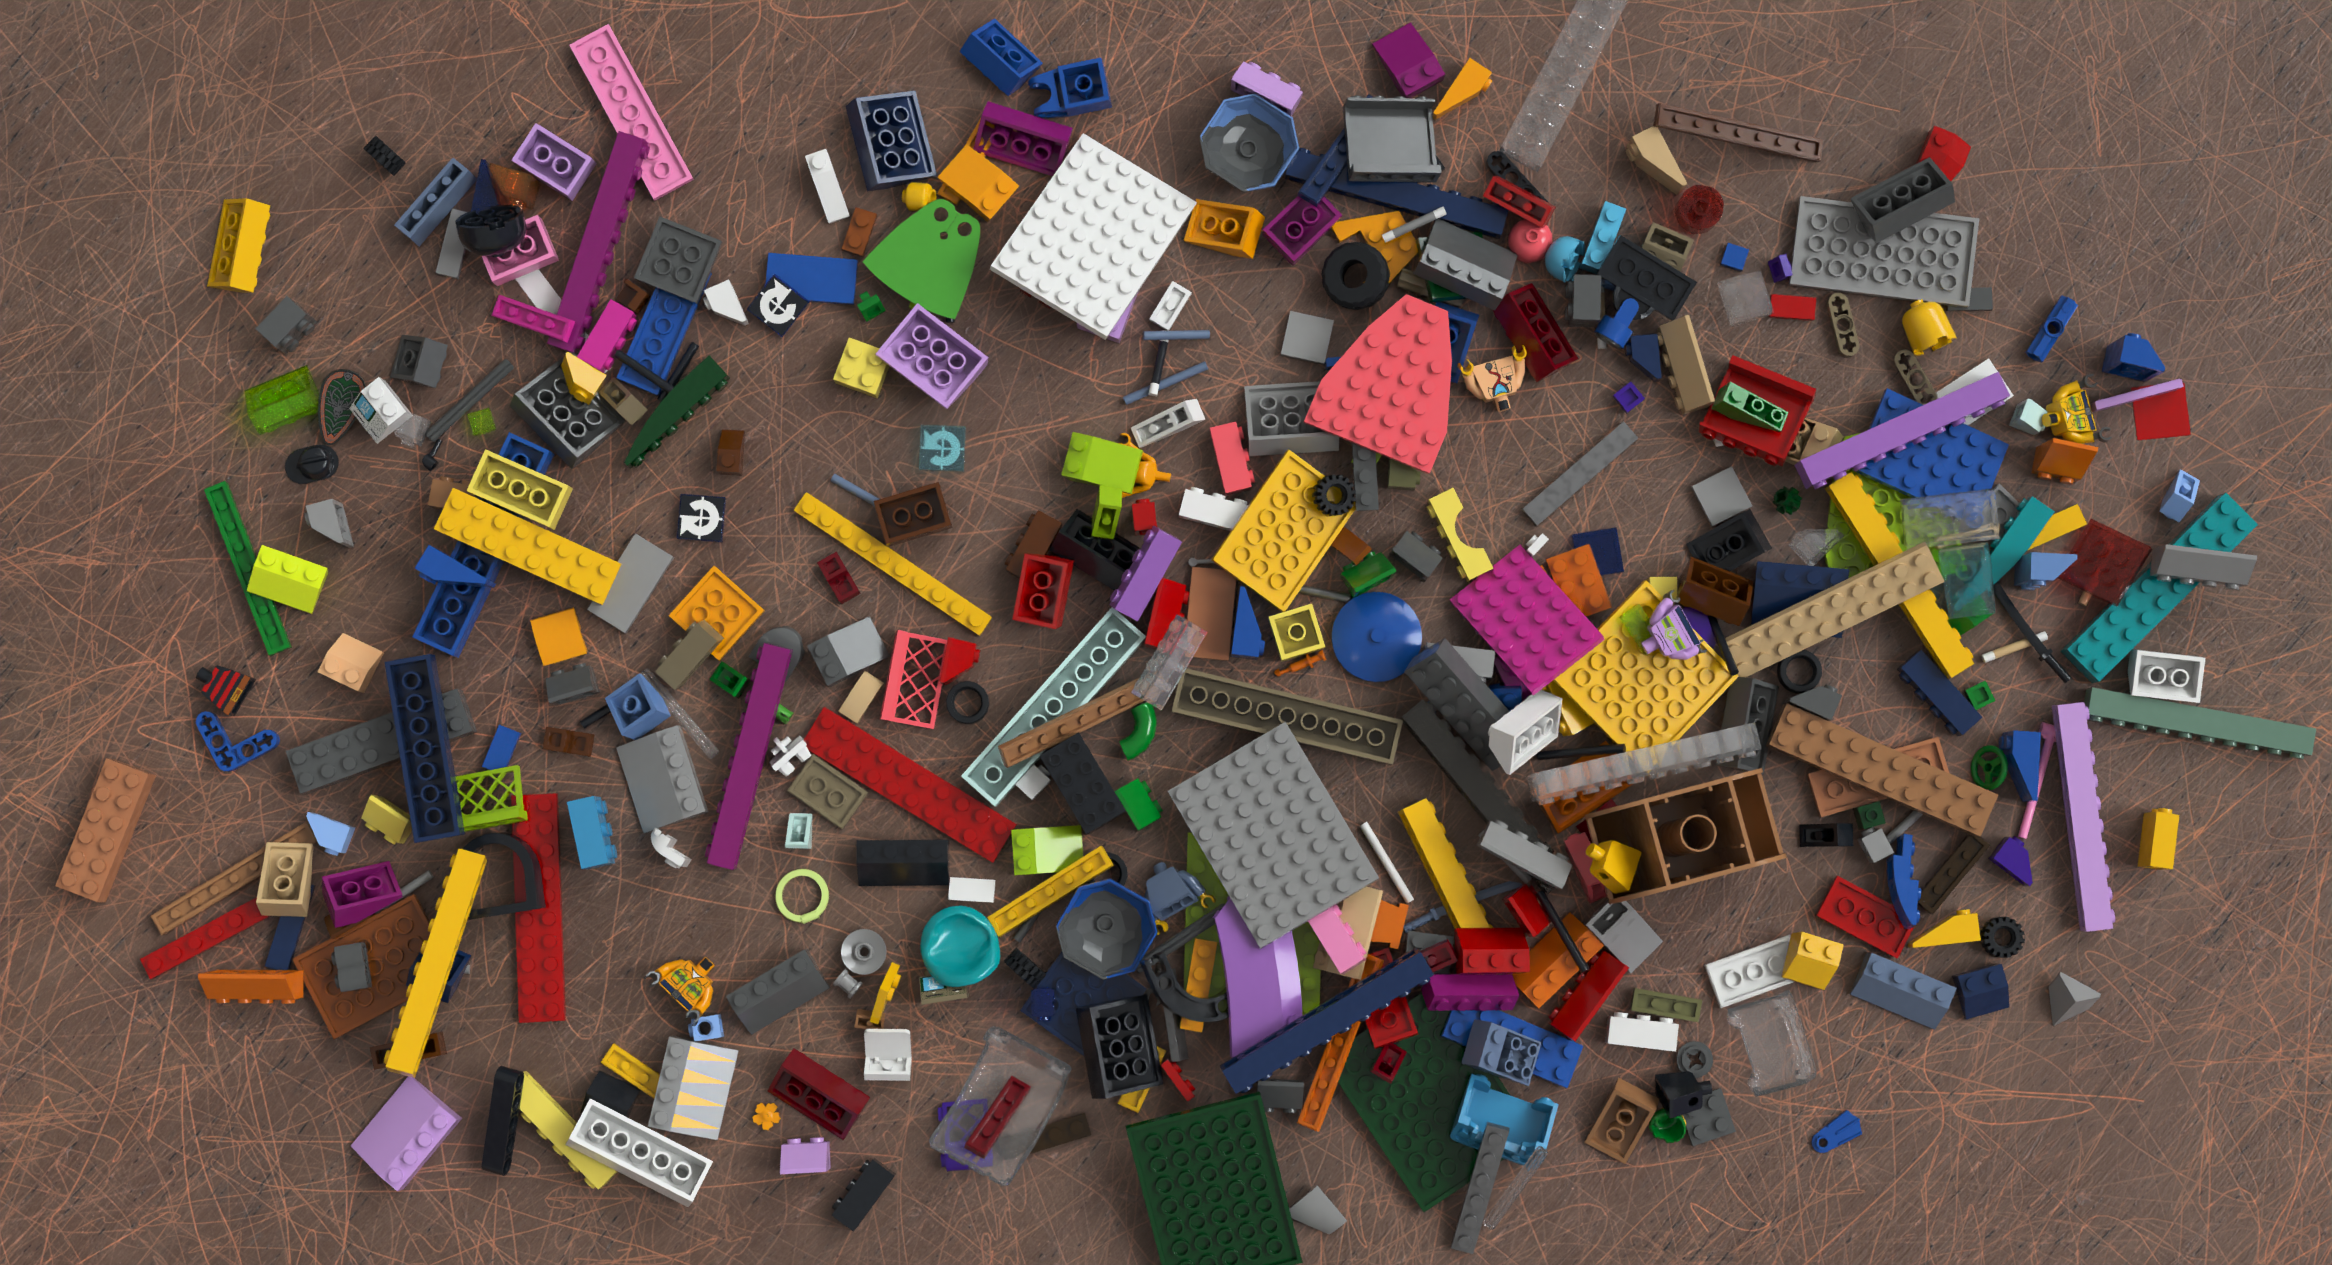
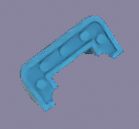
M1471 1074L1452 1127L1451 1139L1479 1150L1487 1122L1509 1127V1134L1502 1158L1527 1167L1537 1166L1546 1153L1559 1104L1546 1097L1536 1099L1533 1103L1490 1089L1491 1083L1484 1075Z

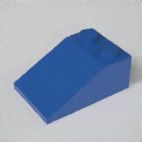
M1436 302L1435 306L1448 311L1452 356L1451 382L1458 383L1461 371L1458 369L1457 364L1460 363L1462 367L1464 365L1479 314Z
M428 545L415 566V569L420 571L418 576L433 584H436L438 581L449 585L494 588L496 583L431 545Z
M1240 586L1231 657L1258 660L1259 655L1263 656L1265 641L1261 640V632L1246 589Z
M2013 730L2003 732L1999 738V748L2007 758L2008 771L2021 801H2038L2041 732Z

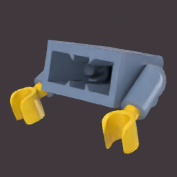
M1164 862L1158 863L1153 867L1155 876L1146 882L1147 890L1145 891L1144 898L1150 901L1158 931L1157 935L1160 934L1158 925L1163 927L1164 932L1168 931V924L1163 920L1199 901L1198 896L1201 897V904L1204 908H1209L1205 904L1206 897L1211 898L1214 903L1216 902L1213 895L1205 893L1206 889L1195 876L1185 870L1178 871L1175 867L1167 868Z

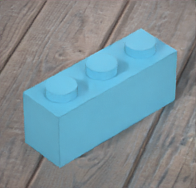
M1607 201L1604 202L1581 261L1580 269L1593 274L1598 272L1614 244L1626 208Z

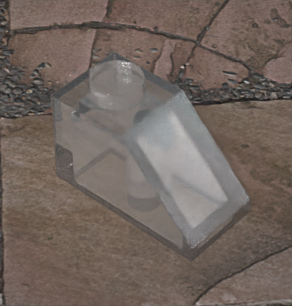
M411 413L413 416L398 427L394 433L396 437L402 439L401 444L414 448V445L422 447L426 437L425 432L429 429L431 421Z
M1805 529L1803 532H1797L1792 537V542L1789 546L1807 565L1814 566L1845 535L1837 529Z

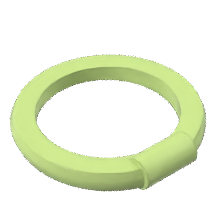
M793 870L787 873L777 885L775 892L776 905L782 915L791 921L805 924L818 919L828 904L829 891L827 884L819 874L812 870ZM798 876H807L814 879L820 886L822 893L821 902L816 910L801 916L795 915L783 903V890L791 879Z

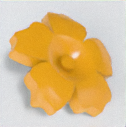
M763 1103L758 1104L755 1110L758 1114L752 1117L753 1122L757 1123V1125L762 1124L763 1130H769L773 1127V1123H779L781 1119L779 1112H775L777 1106L774 1103H767L766 1106Z

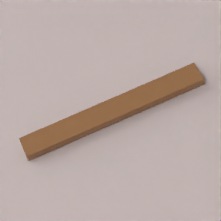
M1154 670L999 745L998 749L1004 766L1009 768L1070 738L1078 732L1085 731L1165 692L1160 672Z
M307 821L273 842L310 843L314 845L318 841ZM266 846L152 914L150 917L160 934H167L261 877Z

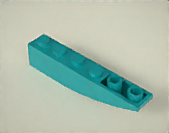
M2033 496L2028 497L2027 500L2023 498L2016 507L2018 512L2015 517L2010 516L2004 524L2003 528L2006 530L2001 537L1997 535L1991 542L1990 546L1992 549L1989 554H1983L1977 563L1979 568L1975 574L1971 572L1965 579L1964 584L1966 586L1963 591H1957L1953 596L1951 609L1954 611L1959 610L1999 581L2030 548L2055 511Z

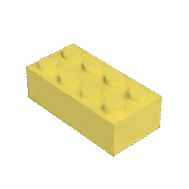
M486 449L467 488V491L475 496L555 530L573 488Z

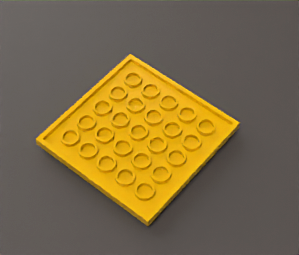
M1644 580L1598 627V631L1604 636L1605 640L1553 680L1615 744H1625L1626 752L1624 754L1643 773H1647L1739 677L1737 674L1734 676L1730 675L1725 661L1705 641L1700 643V648L1707 649V652L1697 654L1687 660L1671 659L1668 656H1663L1659 649L1649 654L1644 651L1641 642L1652 637L1647 627L1650 625V618L1655 608L1663 600V597L1647 580ZM1694 630L1698 639L1702 640L1703 638Z

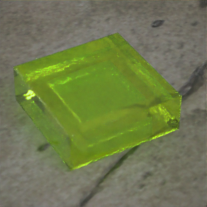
M490 408L467 414L474 436L496 430Z

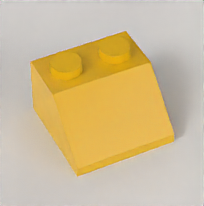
M1805 932L1792 933L1781 977L1825 990L1839 967L1844 945Z

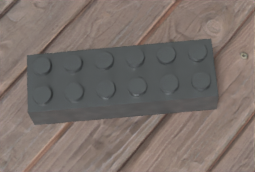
M1444 638L1414 656L1404 672L1490 770L1494 771L1501 767L1489 747L1490 736H1488V731L1493 723H1496L1510 711Z

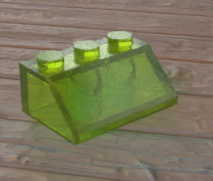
M307 365L244 390L247 414L259 435L272 432L278 427L292 424L300 418L314 415L318 412L319 392Z

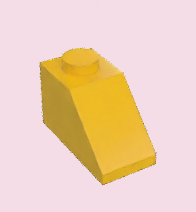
M567 352L561 367L569 393L574 395L577 400L590 404L603 385L606 374Z

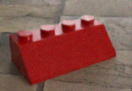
M1603 950L1600 953L1597 952L1589 960L1588 963L1591 964L1590 969L1584 973H1579L1575 979L1577 984L1574 989L1571 990L1569 988L1562 997L1563 1004L1560 1008L1555 1007L1548 1016L1551 1019L1548 1024L1569 1040L1576 1041L1629 969L1627 965Z

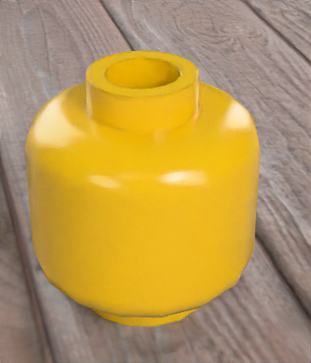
M911 182L902 192V202L906 204L909 211H918L937 198L935 189L928 183Z

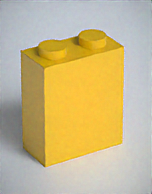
M2158 808L2152 809V812L2144 813L2137 867L2157 870L2173 869L2179 815L2172 814L2171 809Z

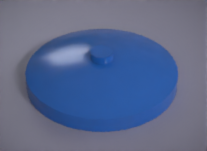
M1369 592L1351 599L1342 607L1333 623L1331 641L1338 662L1348 673L1368 682H1385L1402 675L1413 657L1419 654L1422 643V631L1415 612L1405 601L1389 593Z

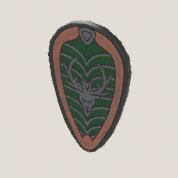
M350 369L332 371L324 378L321 384L318 402V425L323 441L327 445L335 444L349 431L356 419V416L349 408L359 393L366 387L364 379Z

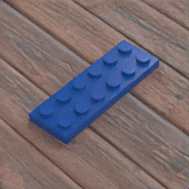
M712 273L708 277L698 304L655 288L627 355L666 381ZM622 363L616 377L618 380L656 396L660 395L661 388Z
M1450 1010L1441 1037L1466 1047L1475 1019L1492 1022L1542 1043L1532 1075L1565 1089L1568 1088L1583 1045L1500 1010Z

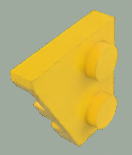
M891 963L880 986L870 1022L879 1024L887 1001L891 1002L895 992L894 988L898 987L901 975L898 974L900 965Z

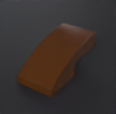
M546 727L542 749L591 757L595 734Z

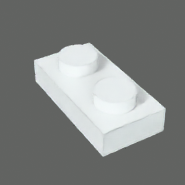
M1172 281L1149 320L1169 331L1192 292Z

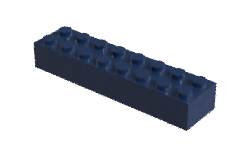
M433 654L384 662L414 843L465 835L436 657Z

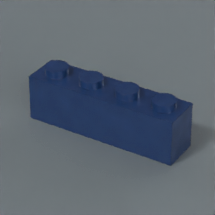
M1922 650L1916 651L1897 668L1900 672L1898 675L1900 679L1907 685L1910 683L1915 689L1914 694L1922 702L1925 700L1929 704L1930 712L1936 718H1941L1946 723L1944 727L1950 734L1962 736L1982 718L1977 710Z

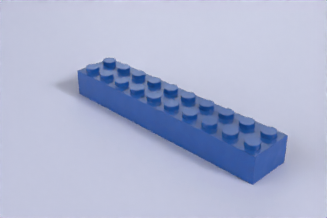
M509 432L498 455L545 475L555 454ZM478 497L479 500H482V501H484V502H486V503H488V504H491V505H493V506H495V507H497V508H499V509H502V510H504V511H506V512H508V513H510V514H513V515H515V516H517V517H519V518H521V519H524V518H525V517H523V516H521V515H519V514H516V513H514V512H512V511H510V510H507V509H505V508H503V507H500V506H498V505H496V504H494V503H491V502H489V501H487V500H484V499ZM457 541L450 556L492 582H495L504 563L503 560L460 541ZM438 582L412 637L459 658L491 588L449 585Z

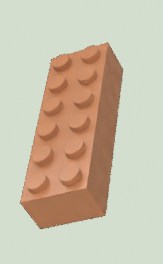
M106 758L55 885L56 887L95 902H106L155 780V774L115 759Z

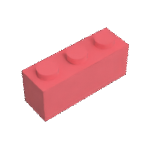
M1232 422L1210 427V435L1225 496L1251 490V484L1255 483L1253 471L1247 469L1246 462L1250 461L1247 448L1243 449L1241 440H1244L1242 426L1237 427V423Z

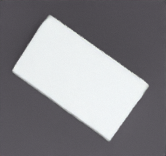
M950 877L948 900L994 903L995 880Z

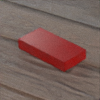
M1771 294L1769 317L1814 321L1816 298Z

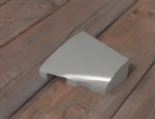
M1318 1185L1289 1208L1292 1219L1329 1235L1347 1222V1219Z

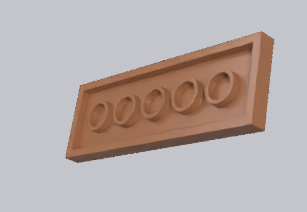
M1939 737L1894 749L1949 773ZM1823 770L1807 774L1819 817L1887 799Z

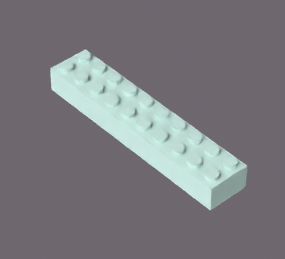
M1112 607L961 777L997 807L1015 787V784L1040 759V755L1048 750H1043L1007 768L1003 764L998 746L1090 702L1146 640V636Z

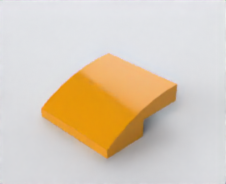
M574 607L530 620L543 666L587 654L581 626Z

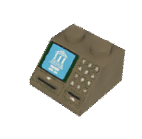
M924 971V976L919 977L922 1005L970 997L968 985L961 987L944 986L938 983L928 971Z

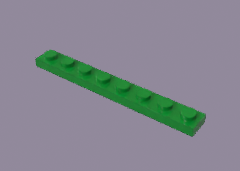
M223 481L204 489L268 655L273 656L292 648L274 601L247 592L257 557L228 483Z

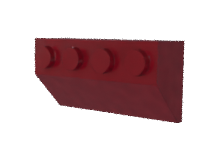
M1533 283L1506 294L1496 310H1493L1495 317L1500 321L1507 337L1512 341L1517 352H1522V345L1525 346L1527 352L1524 358L1525 364L1536 382L1553 375L1578 360L1577 355Z
M793 1048L780 1066L768 1089L769 1093L842 1140L846 1138L870 1099L861 1090H858L795 1048Z

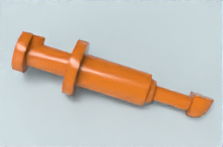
M1320 650L1317 655L1312 657L1306 654V658L1290 664L1284 670H1275L1274 674L1279 677L1289 671L1296 672L1308 666L1314 668L1313 663L1322 659L1326 661L1327 659L1323 650Z

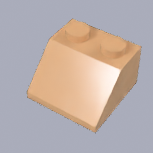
M342 633L328 650L318 673L356 691L365 693L384 652Z

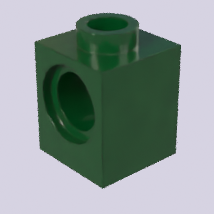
M1879 801L1852 808L1859 830L1886 823Z

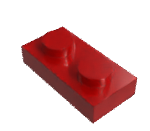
M1166 1059L1160 1065L1188 1102L1194 1098L1193 1091L1196 1089L1189 1079L1184 1081L1179 1073L1182 1070L1176 1061L1170 1062L1169 1059Z

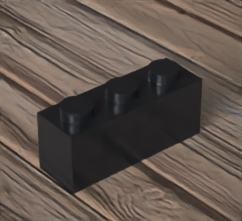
M876 1158L872 1159L871 1162L869 1160L865 1161L859 1170L862 1173L858 1180L854 1178L846 1187L847 1195L844 1199L839 1197L832 1206V1209L835 1210L832 1216L853 1232L896 1175V1173Z

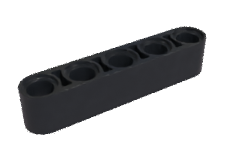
M500 1066L494 1077L481 1167L482 1170L502 1176L507 1175L512 1163L524 1082V1072Z

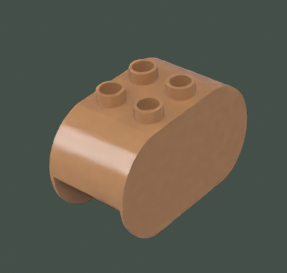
M1759 768L1586 814L1585 818L1592 843L1598 845L1602 842L1614 840L1642 852L1629 891L1614 894L1604 886L1609 904L1648 896L1787 858V854L1783 853L1762 778L1761 773H1763V769Z

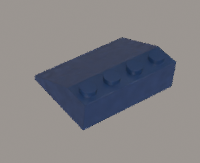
M916 91L858 97L845 106L867 192L889 189L937 176Z
M1757 561L1751 625L1848 579L1849 569ZM1843 631L1831 637L1842 638Z

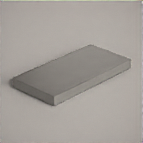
M635 533L617 561L621 563V566L603 605L592 601L587 610L627 634L674 557Z

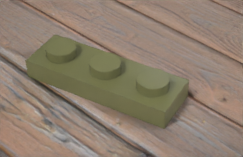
M1634 988L1630 1010L1699 1022L1702 1000Z

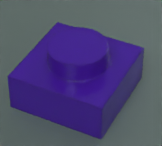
M1786 254L1779 255L1768 261L1774 283L1783 281L1793 275L1792 267Z
M1629 382L1613 395V398L1626 414L1645 399L1632 382Z

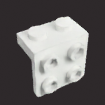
M866 1029L864 1031L866 1055L864 1080L910 1081L912 1064L910 1031L907 1029Z

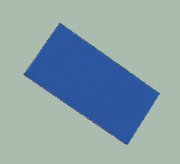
M768 253L765 287L772 277L775 276L805 301L854 305L858 260Z

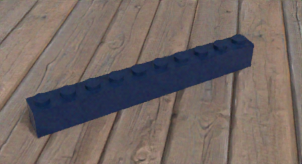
M1299 148L1287 167L1285 179L1304 184L1325 154L1316 156L1310 154L1311 151ZM1347 165L1328 190L1329 192L1418 217L1444 207L1447 215L1439 219L1461 229L1482 232V235L1500 239L1508 214V209L1495 202L1491 204L1484 203L1483 199L1475 196L1466 198L1461 196L1460 192L1448 190V192L1439 190L1440 187L1432 184L1423 186L1418 184V182L1349 181Z
M1416 947L1221 1064L1220 1068L1236 1094L1239 1092L1245 1093L1253 1087L1252 1084L1255 1082L1267 1080L1275 1070L1279 1068L1285 1069L1292 1064V1060L1295 1058L1307 1056L1312 1052V1048L1317 1045H1325L1331 1041L1333 1035L1338 1032L1340 1034L1345 1033L1352 1027L1353 1023L1358 1020L1359 1022L1365 1021L1371 1016L1373 1011L1378 1008L1379 1010L1385 1009L1391 1004L1390 1001L1397 997L1402 998L1408 995L1413 987L1428 983L1431 980L1430 977L1434 974L1422 953Z

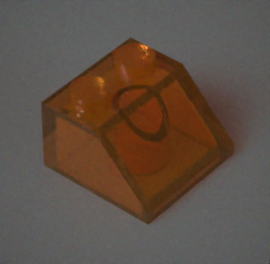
M489 163L488 167L501 192L509 200L508 203L519 206L522 211H525L526 208L533 210L541 186L536 178L527 173Z

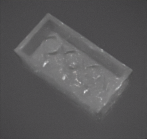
M1993 489L1900 499L1904 543L1907 550L1923 542H1926L1928 547L2000 539L1996 494Z

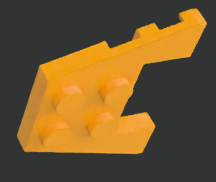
M1400 211L1339 221L1331 227L1339 243L1360 232L1365 242L1376 248L1385 258L1390 270L1389 284L1418 254L1416 240L1411 231L1386 243L1382 237V234L1406 224Z

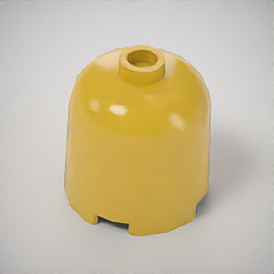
M1923 299L1910 304L1911 309L1903 315L1902 325L1914 356L1924 355L1923 350L1932 348L1935 351L1950 344L1952 340L1957 339L1943 308L1936 302L1928 301L1924 303Z

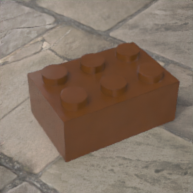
M939 482L873 501L888 547L953 528Z
M1690 557L1680 576L1676 598L1680 597L1681 600L1678 603L1685 607H1691L1705 615L1714 616L1728 624L1740 626L1750 607L1754 581Z

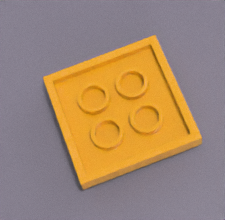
M713 566L669 614V617L685 631L693 622L707 621L724 637L711 653L720 661L765 610L716 566Z

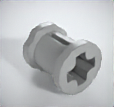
M847 969L833 983L834 986H839L845 991L849 999L854 996L863 984L861 981L858 982L850 976Z

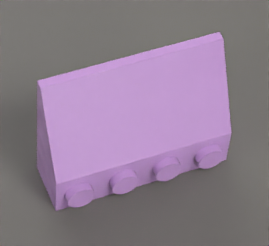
M918 303L875 354L945 409H948L975 381L987 366L989 358Z
M407 1077L352 1143L351 1147L384 1181L396 1191H400L407 1186L460 1122L462 1117L415 1078Z

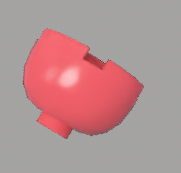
M1527 219L1517 222L1511 228L1508 236L1510 251L1516 253L1517 260L1524 263L1543 260L1547 250L1553 243L1552 233L1548 225L1542 228Z

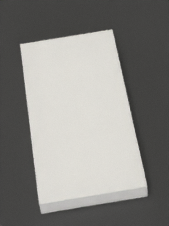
M1791 935L1704 965L1719 1008L1795 982L1781 977Z

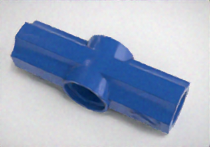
M2063 295L2059 297L2025 353L2028 357L2041 363L2044 361L2078 307L2075 301ZM2048 324L2055 326V334H2051L2048 331Z

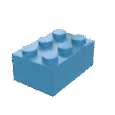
M591 796L567 802L581 869H593L615 864L614 858H617V850L615 845H611L610 836H613L610 822H606L605 814H608L605 800L602 801L601 797Z

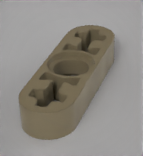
M1834 293L1828 298L1826 306L1838 353L1843 357L1849 358L1858 352L1859 341L1848 298L1842 293ZM1835 298L1843 302L1840 306V312L1843 313L1845 311L1846 314L1834 316V314L1839 313L1837 306L1832 305ZM1844 319L1848 322L1849 328L1847 331H1840L1837 328L1838 320ZM1851 333V336L1847 337L1848 343L1854 346L1850 352L1847 349H1843V346L1846 344L1845 337L1840 339V336H1845Z
M1906 349L1897 352L1894 362L1915 400L1922 405L1927 404L1921 401L1924 399L1922 392L1920 391L1918 394L1915 392V390L1922 389L1926 384L1928 388L1924 389L1928 395H1933L1931 402L1938 399L1936 391L1913 352ZM1901 355L1911 356V359L1908 360L1911 367L1916 365L1917 369H1912L1905 374L1904 371L1909 369L1904 363L1900 364L1899 361L1902 360ZM1914 373H1920L1923 377L1922 383L1918 386H1914L1910 382V377Z

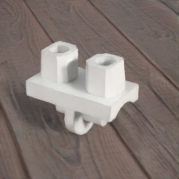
M800 735L793 741L788 736L782 741L776 737L773 740L776 746L771 750L776 756L769 763L775 771L779 770L782 774L788 776L795 769L789 762L794 755L801 762H804L811 754L806 747V742Z

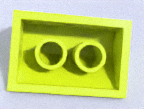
M262 545L253 566L247 592L313 614L328 575V568Z

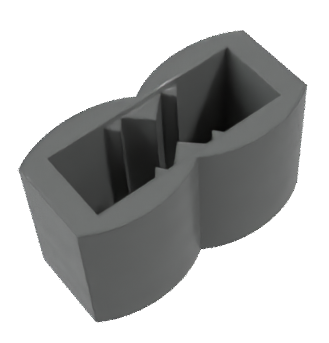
M365 942L334 947L331 958L333 965L337 966L338 975H335L336 987L340 988L341 992L372 988Z

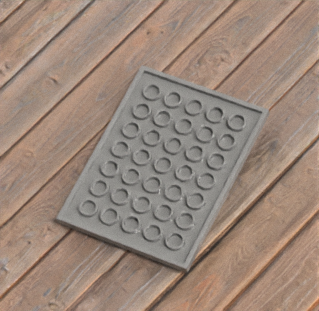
M1286 722L1168 791L1260 949L1379 879Z

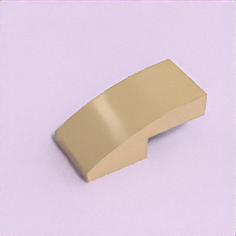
M864 671L842 704L839 712L855 723L860 722L884 683L867 671Z

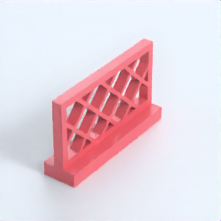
M901 630L896 631L880 720L934 729L942 688L940 677L947 640ZM909 638L919 639L923 648L913 654L908 647ZM924 641H930L931 643L926 645ZM934 643L944 644L943 654L935 659L928 647ZM926 650L933 661L921 667L915 656ZM908 652L910 654V657L906 659V654ZM940 658H942L941 665L937 662ZM913 659L919 670L908 676L904 670V665L907 661ZM935 663L939 669V676L931 681L924 669ZM922 672L929 683L917 689L911 678ZM904 674L906 679L902 681V675ZM936 680H938V681H937V686L935 687L934 684H933V682H935ZM909 681L915 692L904 698L900 692V686ZM931 685L935 691V697L927 703L920 691ZM918 694L924 705L914 712L907 703V700ZM900 696L902 701L897 704L898 697ZM933 702V708L931 710L929 704ZM904 703L911 714L904 719L895 717L896 708ZM926 707L931 714L930 724L920 722L916 713ZM913 716L916 721H912V720H908V719Z

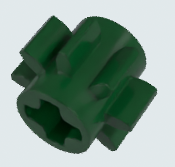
M1783 486V489L1778 490L1773 504L1777 506L1776 510L1781 514L1786 512L1789 515L1796 512L1802 500V497L1798 495L1799 491L1793 487L1788 489Z

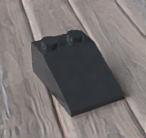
M1750 509L1686 544L1694 558L1729 572L1772 549Z

